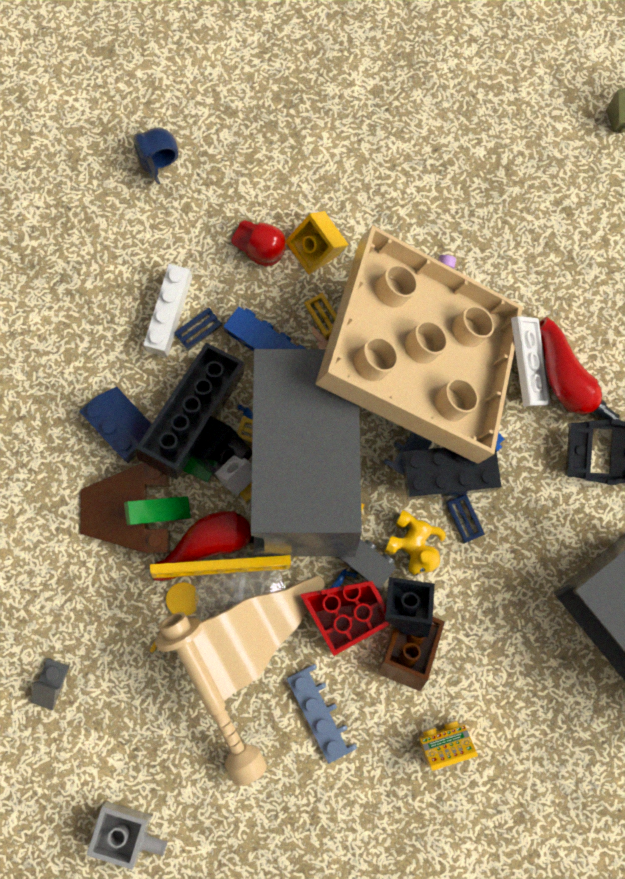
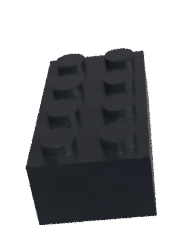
M445 447L404 451L402 454L407 500L497 491L502 487L496 448L494 455L479 464Z

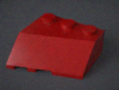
M373 581L300 594L333 656L390 625L385 620L386 605Z

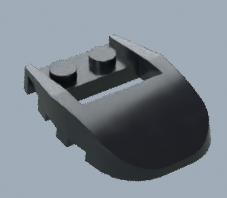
M611 419L569 423L567 461L564 475L607 485L625 483V421ZM593 429H612L609 473H591Z

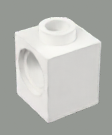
M233 455L215 474L227 490L238 495L252 482V465L247 459H240Z

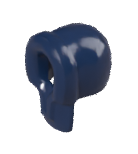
M156 127L143 133L135 134L133 142L142 168L149 173L150 178H153L160 185L157 169L167 167L175 162L179 153L177 142L172 133L164 128Z

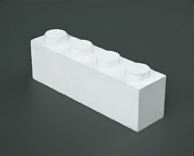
M172 264L168 265L143 345L147 352L168 357L175 336L174 332H176L192 280L190 269Z

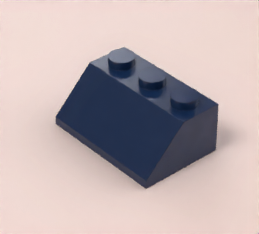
M114 387L96 396L79 411L127 463L137 456L136 447L151 426L148 419L118 387Z

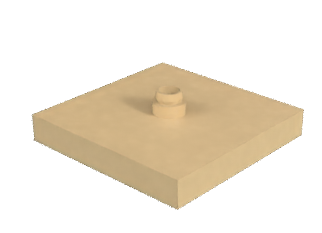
M372 225L359 241L315 385L479 464L495 453L515 350L511 318L521 317L523 306Z

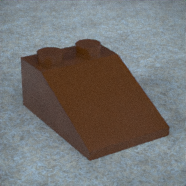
M433 617L428 638L407 635L394 627L377 674L421 691L428 681L445 621Z

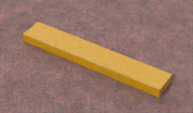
M291 555L150 564V573L152 578L286 570L291 567Z

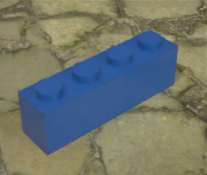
M238 306L223 326L225 333L253 352L254 349H306L300 344L296 346L290 342L291 338L285 333L281 332L279 334L274 331V327L269 322L258 320L256 314L248 308L242 309Z

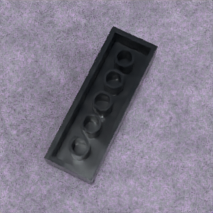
M206 342L136 447L137 459L177 480L243 377L245 362Z

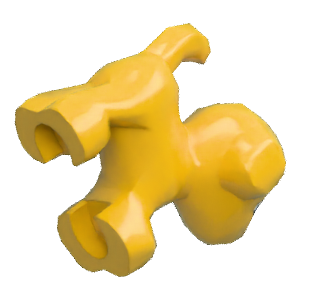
M402 510L395 526L399 528L408 526L410 529L403 538L391 535L384 552L394 555L397 550H403L410 555L408 571L412 575L417 576L421 573L433 572L440 565V554L435 547L425 545V542L430 535H436L440 541H444L446 532L440 527L431 526L423 520H417L409 512Z

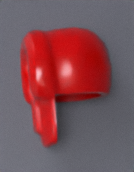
M244 220L240 222L231 239L232 244L244 251L253 262L265 267L278 263L286 250L283 232L276 226L260 222L257 225Z

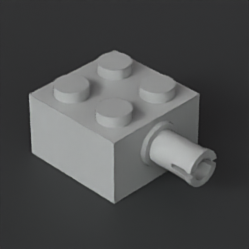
M107 801L101 808L87 856L133 870L138 862L140 852L145 850L163 857L168 841L148 835L147 830L152 815Z

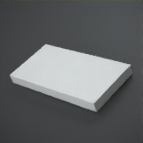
M520 316L513 317L511 322L523 407L550 405L539 319Z

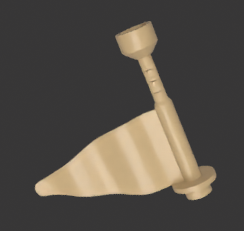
M318 575L280 591L246 598L231 608L201 622L198 618H187L184 612H178L168 616L158 625L161 632L155 640L158 650L161 652L176 650L208 714L213 716L230 749V753L225 761V768L235 785L244 786L256 781L266 771L267 764L257 746L242 743L225 710L226 704L224 701L236 691L252 683L262 674L277 648L301 623L308 608L300 594L323 590L324 580Z

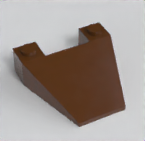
M142 462L81 489L80 534L146 554L170 553V531L168 529L147 530V523L127 525L124 503L128 501L147 500V487H170V476Z

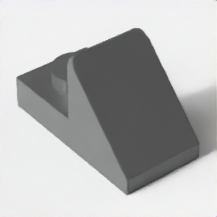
M47 658L39 681H35L33 684L31 703L54 710L70 666Z

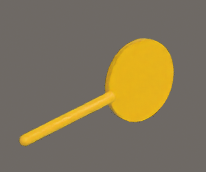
M185 582L172 586L166 596V604L172 614L184 612L186 616H189L197 610L200 603L198 590L192 584ZM155 642L150 648V652L155 651L157 647Z

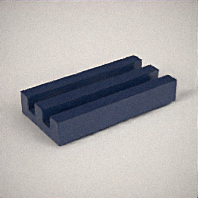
M208 307L174 333L184 347L190 350L220 328L222 323ZM206 316H210L208 319L203 321L201 324H199L197 327H195L193 330H191L182 337V334L184 332L189 330L191 327L200 322ZM211 322H215L214 325L205 330L195 339H193L189 343L186 342L189 338L194 336L196 333H198L204 327L209 325Z
M467 494L446 502V506L464 544L485 535ZM464 500L478 531L476 534H474L460 501ZM453 504H456L458 508V511L470 535L469 537H467L464 532V529L459 521V518L453 508Z

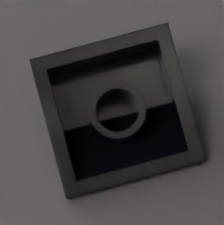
M215 419L192 455V458L220 481L215 473L233 455L240 459L245 458L248 460L252 456V450L231 426ZM207 458L217 462L215 468L208 462Z
M389 577L385 620L404 634L428 638L433 623L435 584Z

